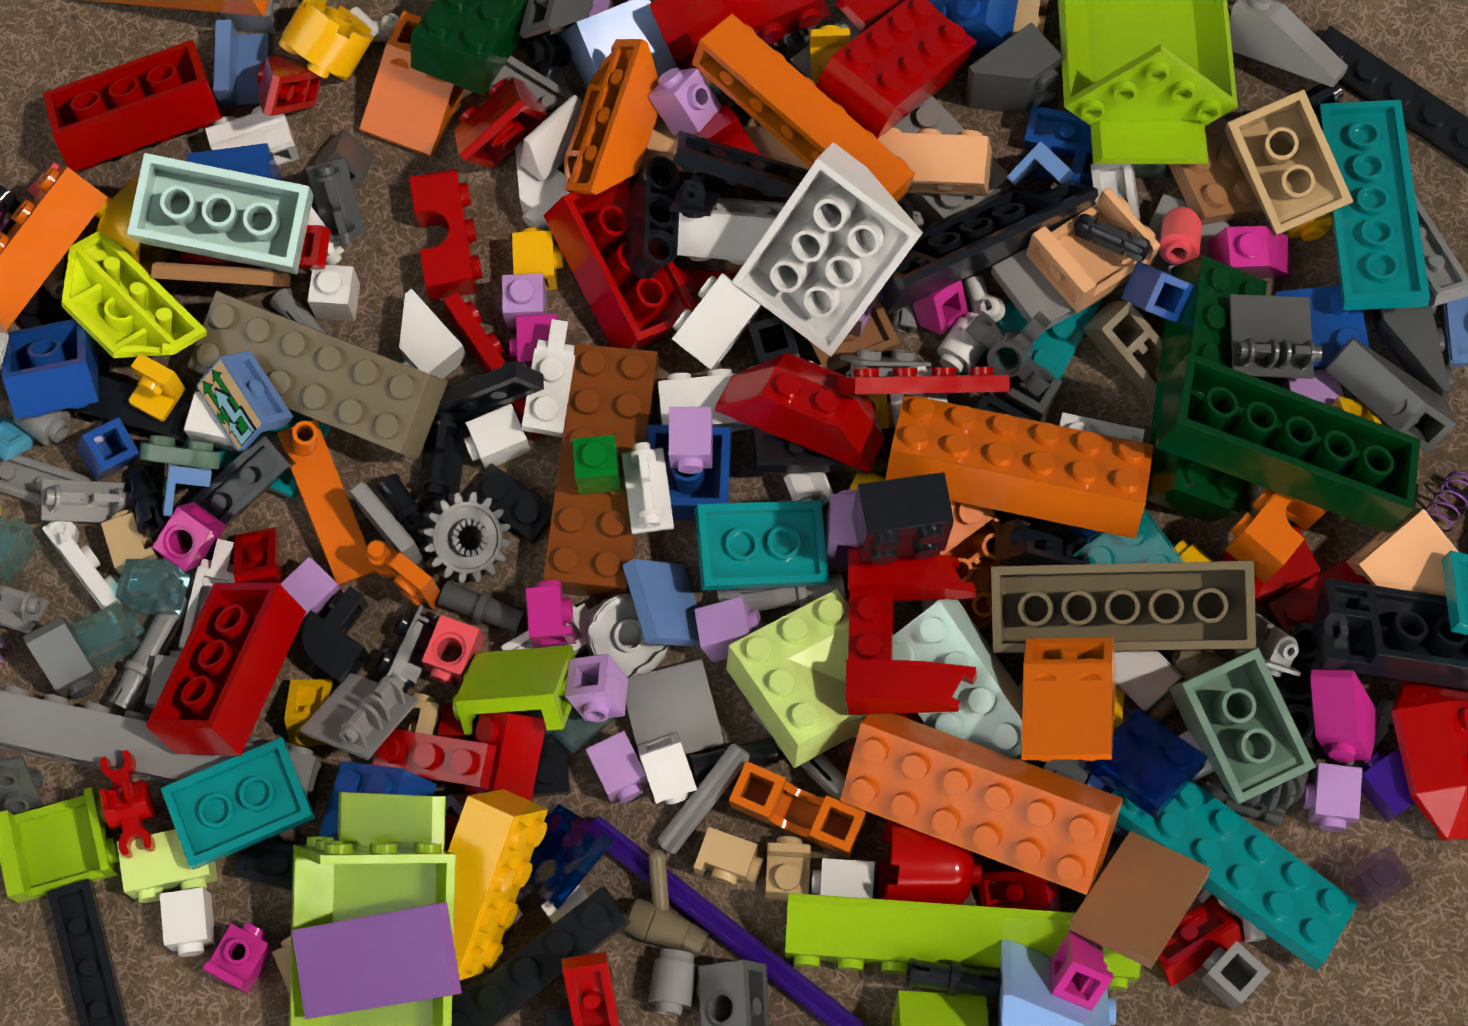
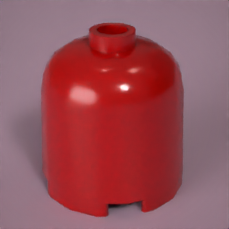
M891 820L886 822L881 842L889 843L887 861H878V899L962 905L970 894L971 886H979L982 862L981 860L974 859V852Z

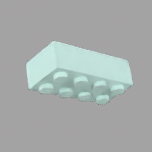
M144 153L127 234L138 243L297 274L314 195L310 187L306 185Z
M958 599L938 600L893 635V660L927 661L976 667L977 679L973 685L964 681L960 682L953 695V698L958 700L961 705L958 712L918 713L926 726L1024 761L1021 757L1023 693L999 658L993 653L992 648Z

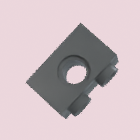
M738 960L698 966L699 981L697 983V995L700 1000V1026H770L766 964ZM732 1003L733 1010L731 1016H729V1007Z

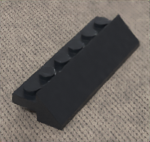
M1072 180L1053 189L1046 187L1036 193L1012 187L921 229L922 235L885 283L876 298L884 301L886 315H889L1009 258L1027 248L1032 234L1046 226L1052 232L1089 209L1098 197V190L1095 187Z
M1324 578L1321 583L1310 640L1311 643L1319 644L1322 668L1354 670L1355 673L1468 690V635L1451 632L1446 596Z

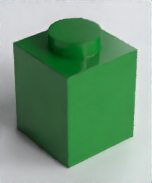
M615 435L572 438L575 481L579 495L621 491L619 458Z

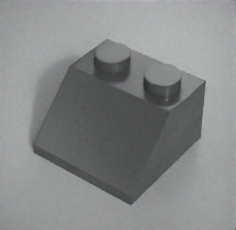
M1031 22L969 66L965 103L969 108L1026 114L1030 111L1032 105L1045 107L1056 96L1062 55Z

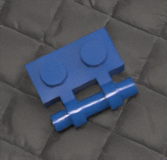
M1032 105L1023 147L1033 149L1041 141L1054 154L1073 157L1072 166L1067 165L1074 173L1070 180L1093 186L1091 170L1084 168L1086 160L1093 161L1091 126L1073 113ZM1021 155V157H1020V162H1021L1026 156H1022V155ZM1041 165L1031 173L1034 179L1043 181L1045 177L1054 178Z

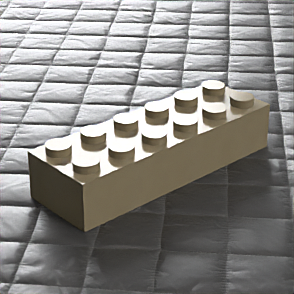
M216 291L203 327L207 330V336L197 341L187 368L205 375L220 356L251 350L288 409L400 454L419 458L447 386V380Z
M1254 561L991 567L993 653L1025 652L1027 638L1113 637L1114 651L1256 648Z

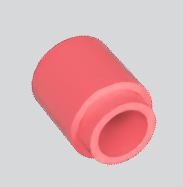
M1177 207L1172 209L1163 218L1158 251L1165 262L1177 266L1199 256L1202 222L1195 211L1187 207Z

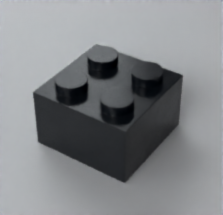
M944 472L858 484L852 518L860 562L872 561L875 565H884L896 561L898 557L914 555L917 559H927L940 554V551L945 550L954 518Z

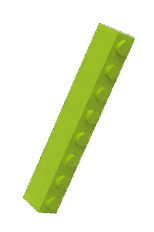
M788 893L785 959H794L793 966L800 968H819L820 961L837 962V969L843 971H863L864 964L881 965L882 973L898 975L906 974L910 958L948 964L950 960L959 961L961 966L998 970L1000 974L1001 940H1012L1052 957L1068 933L1071 919L1075 913ZM1103 946L1104 962L1107 963V971L1113 973V979L1107 989H1128V983H1135L1139 979L1141 964Z

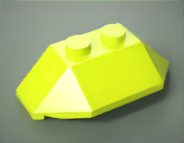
M99 230L69 248L62 307L113 358L137 357L139 353L145 356L174 355L207 336V330L154 278H151V275L111 237Z

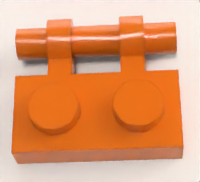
M374 540L369 543L366 556L379 576L383 578L394 576L393 582L401 589L400 593L413 605L417 606L425 603L432 610L438 606L441 592L431 576L384 541Z

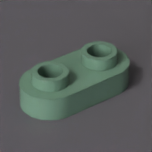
M150 435L149 442H141L139 459L190 467L219 469L221 452L213 451L214 443L189 440L188 447L175 445L174 437Z

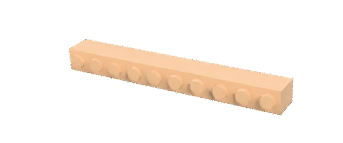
M658 119L653 127L646 148V155L640 169L657 156L666 157L673 161L674 143L678 134L672 135L662 120ZM760 123L758 127H743L762 156L810 170L809 166ZM892 127L878 139L883 146L895 156L903 159L908 167L916 173L906 193L988 196L992 147L989 137L983 136L981 132L962 130L958 132V135L942 134L941 131L925 128L918 130V133H902L900 129ZM690 133L700 137L698 133ZM675 164L679 170L680 183H683L686 176L693 173L687 172Z

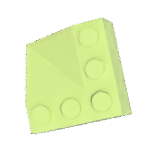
M838 589L733 642L728 647L726 670L794 768L857 735L861 722L869 715H849L845 692L846 660H848L849 605Z

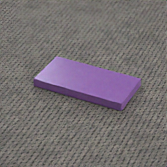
M447 902L292 930L305 1019L462 993Z

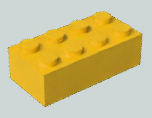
M504 789L467 796L448 852L456 854L454 948L460 981L490 971L499 962L503 953V945L500 944L505 929L512 924L517 914L518 905L515 903L520 888L527 883L532 872V864L529 863L534 848L542 842L547 830V823L544 822L548 812L547 808Z

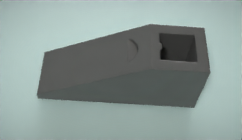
M1429 300L1428 307L1371 309L1377 335L1411 376L1443 398H1446L1453 389L1454 379L1451 367L1449 365L1445 366L1442 352L1445 349V337L1442 328L1436 327L1434 319L1436 306H1433Z
M1351 337L1325 366V370L1392 429L1421 439L1420 448L1428 454L1457 425L1445 398L1354 337Z

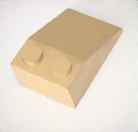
M1304 89L1227 123L1224 129L1240 168L1275 235H1279L1353 203V199Z

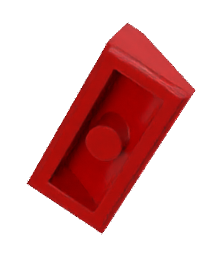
M1213 896L1185 914L1155 964L1172 987L1203 967L1202 964L1219 945L1227 951L1236 941L1242 942L1243 939L1239 925Z

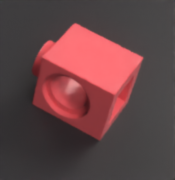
M440 615L422 659L426 670L431 672L429 677L447 686H453L454 681L463 683L464 672L469 669L475 653H479L484 641L481 630ZM451 646L462 648V654L456 661L445 662L441 660L442 654L447 648Z

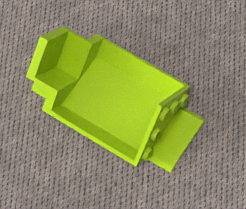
M1058 0L1064 108L1091 126L1093 164H1209L1205 126L1238 108L1227 0Z
M339 791L337 840H333L334 837L310 836L307 837L306 845H293L289 1026H452V995L305 1019L292 930L447 902L454 942L456 854L444 850L446 796Z

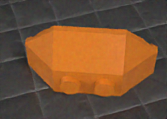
M616 39L611 47L612 53L602 61L589 83L564 156L565 190L569 193L577 192L579 194L597 195L639 172L641 163L646 155V148L653 127L659 116L658 111L648 98V95L659 84L658 75L649 44L643 39Z

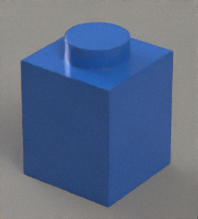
M1137 262L1121 299L1130 301L1133 305L1147 312L1178 323L1194 285L1143 262Z
M119 417L83 434L76 446L96 482L133 464L139 454Z

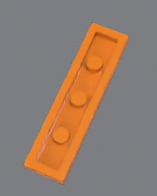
M317 420L300 421L294 427L277 432L279 444L296 463L290 471L334 581L341 587L376 573L374 567L367 559L366 551L368 547Z

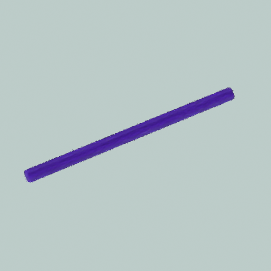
M595 817L585 830L587 837L650 886L649 854L602 817ZM667 869L669 901L743 960L766 964L767 978L827 1026H868Z

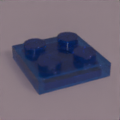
M1136 708L1113 732L1112 760L1086 761L1084 769L1150 816L1156 818L1205 767L1208 756Z
M558 804L544 820L547 823V830L542 842L534 848L529 862L532 864V872L527 883L524 885V887L556 909L562 906L614 842L605 832L561 804Z

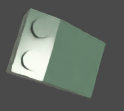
M1259 648L1243 652L1168 687L1187 729L1236 805L1316 768Z

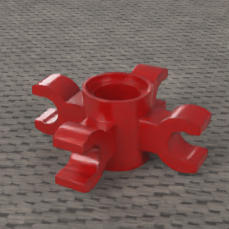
M128 750L122 751L124 765L119 770H112L111 762L106 756L100 758V769L111 780L112 789L106 790L102 788L98 792L103 814L110 829L122 826L123 833L119 838V850L123 856L129 859L133 857L131 843L137 838L143 839L144 847L148 852L155 851L154 837L144 829L142 820L152 819L156 816L152 796L146 781L142 779L133 782L132 775L136 770V760Z

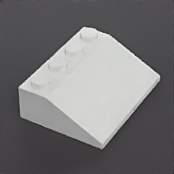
M833 142L814 162L732 280V283L831 357L923 232L871 171Z

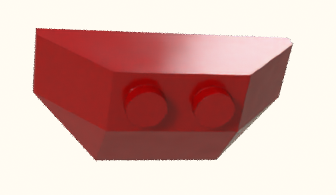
M787 352L731 376L715 406V411L757 427L867 473H870L885 440L868 394H838V377L847 376Z
M1402 680L1403 684L1397 693L1391 713L1410 797L1424 817L1436 828V834L1441 841L1468 840V691L1466 689Z

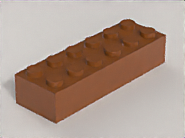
M576 344L543 581H560L562 583V592L566 595L607 599L615 594L630 593L623 564L635 559L638 534H632L622 453L633 452L634 444L647 442V426L653 424L660 366L657 351ZM615 435L619 458L621 491L579 495L575 481L572 438Z

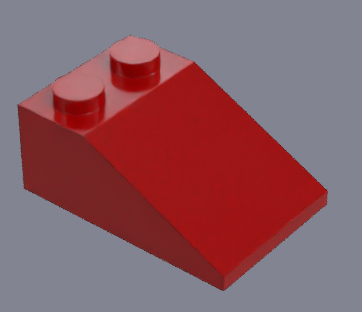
M512 77L510 80L507 78L500 80L490 89L488 94L491 97L480 107L478 105L470 107L459 118L461 124L454 129L459 155L464 161L494 169L515 151V147L520 142L523 143L526 136L551 115L524 82L515 77Z

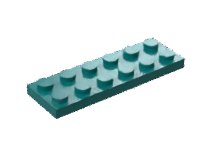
M1401 100L1320 104L1318 112L1320 127L1353 199V203L1331 212L1343 310L1428 307L1430 293Z
M1144 746L1111 793L1123 798L1116 823L1128 832L1137 833L1210 867L1209 877L1203 888L1316 971L1326 961L1357 907L1358 902Z

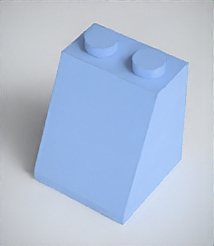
M650 0L627 1L578 21L559 34L560 40L570 49L569 56L587 87L602 61L612 53L611 47L616 39H643L647 41L658 79L668 70L678 68L651 11Z
M1001 940L998 1026H1110L1116 1024V998H1108L1107 989L1092 1011L1052 995L1050 959L1052 957L1012 940Z

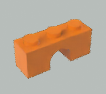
M1266 488L1251 504L1257 511L1252 516L1246 512L1230 530L1235 537L1225 550L1237 561H1254V574L1261 582L1265 583L1287 562L1305 539L1291 527L1287 519L1292 520L1301 529L1306 531L1327 510Z
M748 761L745 762L729 798L732 809L850 859L866 821L865 811L827 795L824 798L808 793L790 784L785 777Z

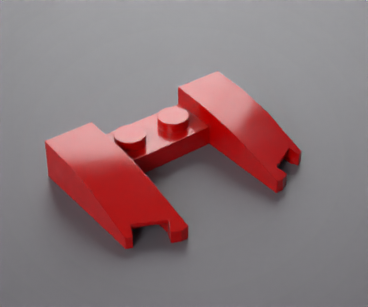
M849 548L848 660H846L845 692L849 715L958 712L960 710V702L953 698V695L961 681L972 685L977 679L976 667L927 661L893 660L894 601L976 598V588L972 581L963 583L955 570L960 567L957 557L938 554L927 559H917L914 555L898 557L896 561L889 564L875 565L872 561L860 562L858 548Z

